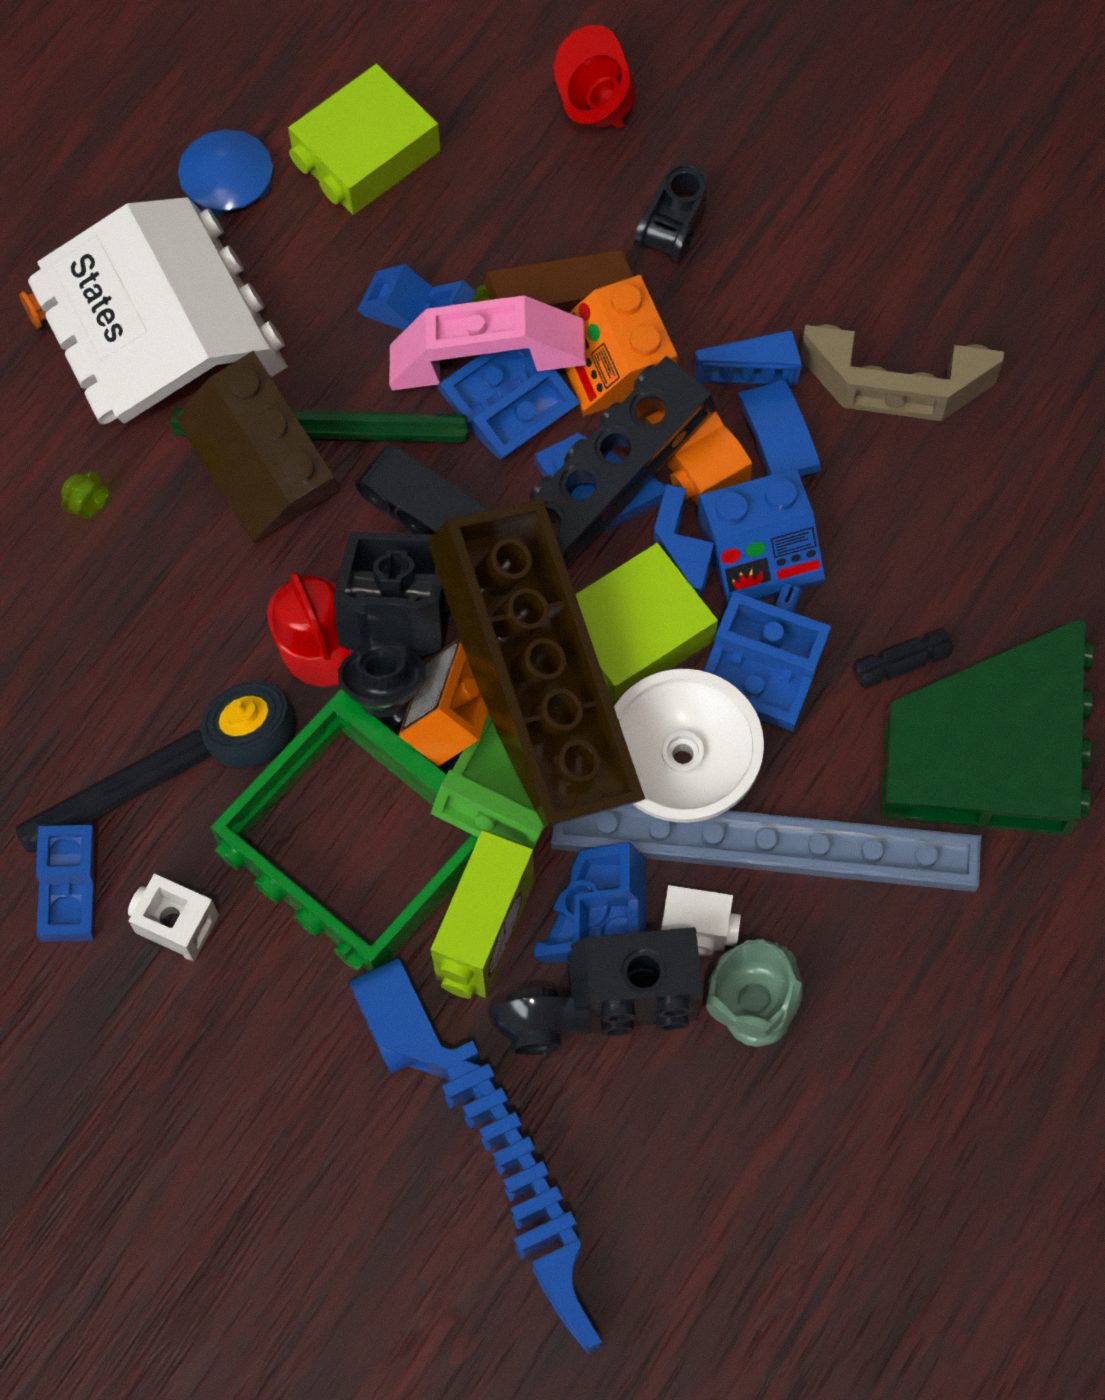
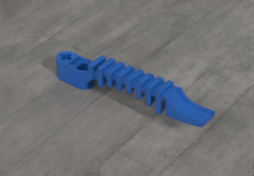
M399 958L349 980L348 983L391 1074L410 1066L448 1079L449 1082L442 1085L446 1093L444 1097L450 1109L471 1098H475V1101L462 1106L466 1113L465 1120L470 1129L491 1119L494 1121L480 1128L483 1136L481 1140L486 1151L506 1143V1148L493 1153L496 1159L495 1165L500 1176L518 1167L521 1172L504 1179L507 1186L505 1190L510 1201L512 1202L530 1192H533L535 1195L511 1208L514 1213L512 1218L517 1228L520 1229L545 1216L549 1220L515 1238L518 1244L516 1248L519 1255L523 1259L558 1241L561 1242L563 1247L532 1262L534 1265L533 1271L555 1310L589 1354L601 1349L603 1341L579 1302L574 1287V1270L582 1253V1242L576 1234L578 1223L572 1211L564 1213L562 1209L564 1207L563 1196L558 1186L553 1188L549 1186L550 1173L544 1161L539 1163L535 1161L536 1148L530 1136L524 1139L521 1136L523 1134L522 1123L516 1112L509 1114V1102L503 1088L495 1089V1075L489 1063L480 1066L479 1052L473 1041L454 1050L441 1046Z

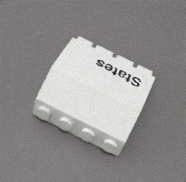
M188 197L125 204L37 261L41 270L31 275L28 279V283L41 309L47 311L45 317L60 347L66 350L65 356L81 388L86 389L84 394L100 424L110 423L116 418L125 424L214 366L234 363L252 351L255 352L271 377L288 367L279 351L285 347L282 337L270 321L264 323L259 314V311L265 308L262 300L251 284L247 283L244 285L238 275L244 271L242 263L229 245L223 247L218 238L224 233L219 221L209 208L201 211Z

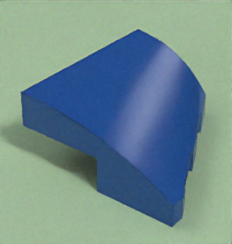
M630 842L580 850L570 871V884L559 894L552 909L558 916L545 944L537 941L534 948V958L539 962L569 963L568 957L572 955L571 944L583 937L646 932V858Z

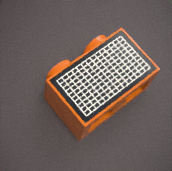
M460 638L424 662L426 672L424 681L417 694L411 698L399 733L400 738L437 766H440L479 741L488 714Z

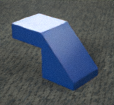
M403 264L375 272L357 311L364 317L405 330L425 309L471 303L476 291L463 280L431 287L411 268Z
M666 484L654 527L653 545L658 542L702 599L711 568L714 543L678 535L684 513L686 488Z

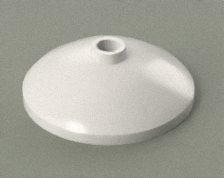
M666 670L640 680L630 687L615 704L614 709L645 796L643 801L632 805L644 813L671 822L688 823L703 821L731 809L744 798L753 786L762 764L764 751L763 731L760 720L745 695L728 681L700 670ZM679 751H686L692 756V760L681 764L676 762L673 756Z

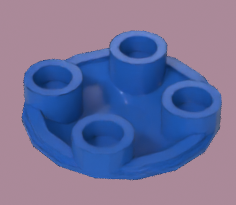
M223 129L206 133L193 141L181 156L178 175L182 190L192 202L200 205L202 211L209 208L215 217L221 216L227 211L245 208L257 199L265 198L272 190L271 177L273 165L270 153L259 139L244 131Z

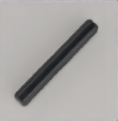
M191 731L18 824L15 830L24 849L29 853L37 851L38 826L85 825L209 758L211 754L204 745L201 731Z

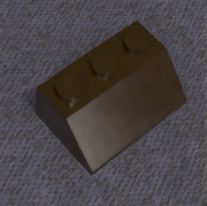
M254 351L211 376L175 416L178 424L254 544L340 491L334 475Z

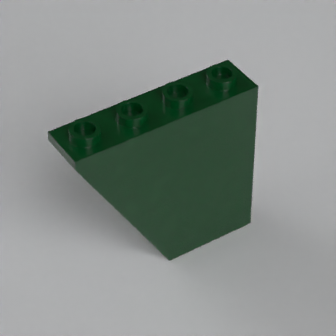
M1085 621L1070 622L892 701L885 720L880 819L1071 836L1080 820L1087 819L1090 808V789L1082 787V769H1088L1091 759V739L1083 737V720H1089L1092 709V690L1084 688V672H1090L1093 661V642L1085 640Z

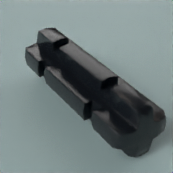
M937 628L924 633L925 638L922 640L916 636L880 650V655L877 657L874 654L859 658L854 662L853 666L855 677L862 688H869L882 683L881 678L885 676L890 680L924 667L929 659L932 662L947 658L952 654L953 650L949 634L944 628Z

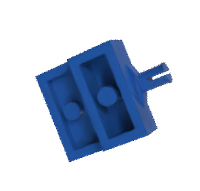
M782 584L775 606L733 592L716 633L714 646L704 672L721 677L735 686L751 703L759 720L794 732L828 643L832 626L794 613L802 596V590L797 586H794L790 599L786 603L791 584Z

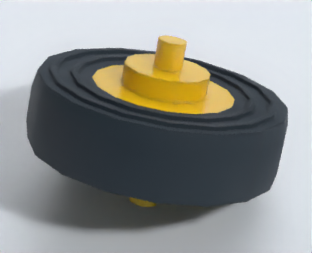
M252 681L230 687L214 698L203 713L200 730L208 752L222 765L232 768H247L269 761L281 752L293 736L296 720L290 701L279 688L267 682Z

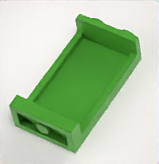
M488 712L479 741L463 750L453 770L449 769L440 786L430 814L478 838L483 830L534 850L545 827L517 776Z

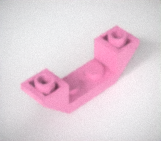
M525 295L428 308L390 344L389 385L392 391L438 385L440 383V360L526 348L530 349L537 371L586 365L585 323L583 318Z

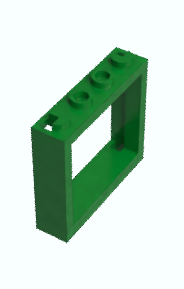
M340 689L211 826V830L219 845L215 852L229 866L237 871L244 866L257 877L254 884L268 899L276 904L284 899L297 910L293 915L295 920L314 937H318L323 932L337 944L334 952L353 970L358 971L363 966L368 971H371L388 963L459 884L478 837L466 832L470 836L372 946L243 840L342 733L432 806L434 805L446 774L376 717L367 714L361 705L351 700Z

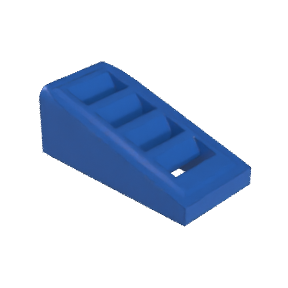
M788 330L695 351L693 378L700 384L764 386L786 380L788 386L798 385L801 359L793 333Z

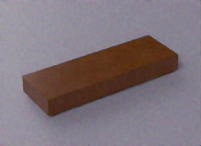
M615 250L487 271L484 283L491 300L525 295L566 311L576 307L592 291L631 278L633 274L623 250Z

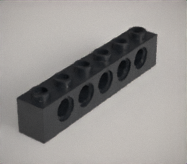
M667 356L657 366L652 364L645 368L636 379L634 390L622 403L619 401L613 403L600 418V427L587 440L585 438L578 440L567 452L564 459L565 464L553 477L548 475L542 478L530 493V501L543 499L550 520L561 522L555 536L567 569L716 411L712 393ZM657 409L665 412L664 418L657 424L647 425L640 422L642 416L650 410ZM625 446L631 449L627 458L620 462L606 460L608 452L615 447ZM582 483H591L596 486L593 494L586 499L577 500L571 497L573 490Z

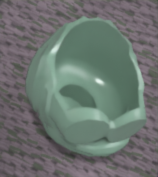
M764 939L747 940L743 944L727 951L719 958L709 978L707 1011L718 1022L726 1025L734 1038L745 1045L761 1047L779 1041L787 1032L802 1001L803 984L796 957L786 946H780L777 942Z

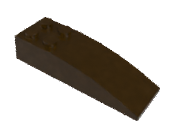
M543 499L446 519L429 539L428 545L478 689L517 776L544 827L643 801L645 796Z

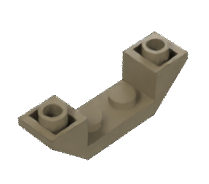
M829 324L819 326L805 325L800 359L843 408L937 421L944 420L996 384L1004 359V351L990 350L983 345H954L947 368L946 379L937 378L925 372L913 374L890 372L879 366L853 367L850 364L855 331L842 330L837 326Z

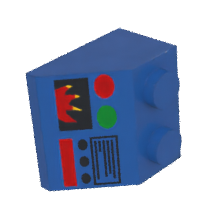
M797 468L699 495L696 523L702 539L714 543L711 565L726 607L733 592L761 601L779 596L782 584H791L790 592H792L794 586L804 589L824 583L825 575L814 513Z

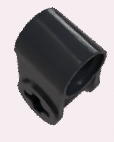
M680 164L667 172L651 205L646 208L636 230L634 246L643 248L647 245L670 254L672 261L676 263L682 262L706 210L707 179L700 168L691 164ZM689 193L693 196L689 198H682L677 196V194Z

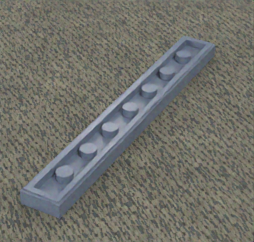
M630 804L553 825L551 849L580 852V850L630 842L646 859L976 892L979 887L981 835L730 810L703 821L688 823L671 822L648 815Z

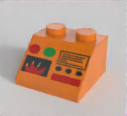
M641 275L592 291L569 312L583 318L585 323L586 365L563 368L570 387L580 402L579 407L583 416L607 409L617 401L622 403L634 390V383L641 372L652 364L657 366L665 356L677 364L678 355Z

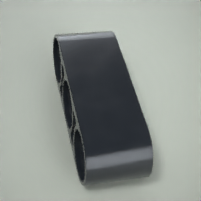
M392 445L384 447L354 484L358 493L370 505L413 534L434 535L446 519L489 510L483 504Z

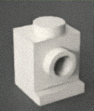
M153 874L147 887L141 886L138 888L128 908V915L131 916L128 921L136 934L178 952L192 962L196 960L219 916L212 899L157 874ZM171 913L179 914L172 928L163 925V920L167 915Z
M668 885L661 930L696 927L699 955L707 956L712 955L714 950L724 952L725 945L736 947L741 914L731 913L733 895Z

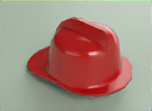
M587 25L575 30L563 41L558 49L553 66L555 81L565 111L571 120L579 124H592L597 127L612 125L617 129L625 127L623 118L631 110L636 99V85L631 77L622 46L614 32L602 25Z
M296 572L290 575L289 582L279 587L270 599L267 609L269 628L285 665L295 678L306 685L321 688L339 685L338 669L343 660L353 652L338 644L333 597L336 584L323 577H301Z

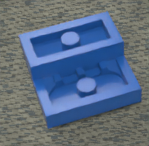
M529 348L481 354L440 382L437 387L457 414L467 416L468 428L500 461L580 404L556 369L536 370Z

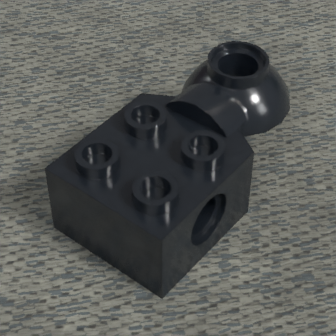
M350 531L333 597L338 644L353 653L347 656L338 669V681L348 697L361 705L363 710L371 716L380 718L392 717L402 712L406 708L408 701L417 694L426 675L425 663L421 657L443 649L450 608L428 545V541L433 535Z
M696 927L583 937L571 944L572 955L568 957L569 998L558 997V992L549 988L524 989L508 994L506 1002L491 1007L487 1012L493 1026L501 1035L511 1041L512 1052L518 1055H542L558 1051L562 1048L561 1037L591 1034V1030L601 1029L602 1035L622 1036L633 1033L635 1031L634 1026L656 1024V1028L659 1031L685 1029L689 1027V1021H698L703 996ZM645 982L651 985V987L639 988L633 984Z

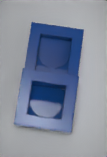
M786 380L738 393L740 410L756 438V452L768 476L797 468L800 477L821 471L820 461L809 430Z
M93 825L38 826L36 878L39 883L36 935L40 942L94 940L95 916Z

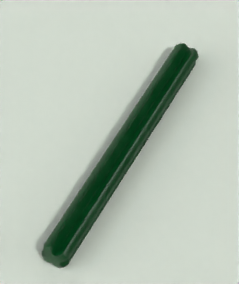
M182 407L173 410L171 416L172 432L176 436H186L175 419V416ZM292 410L310 439L464 442L468 437V418L464 414Z

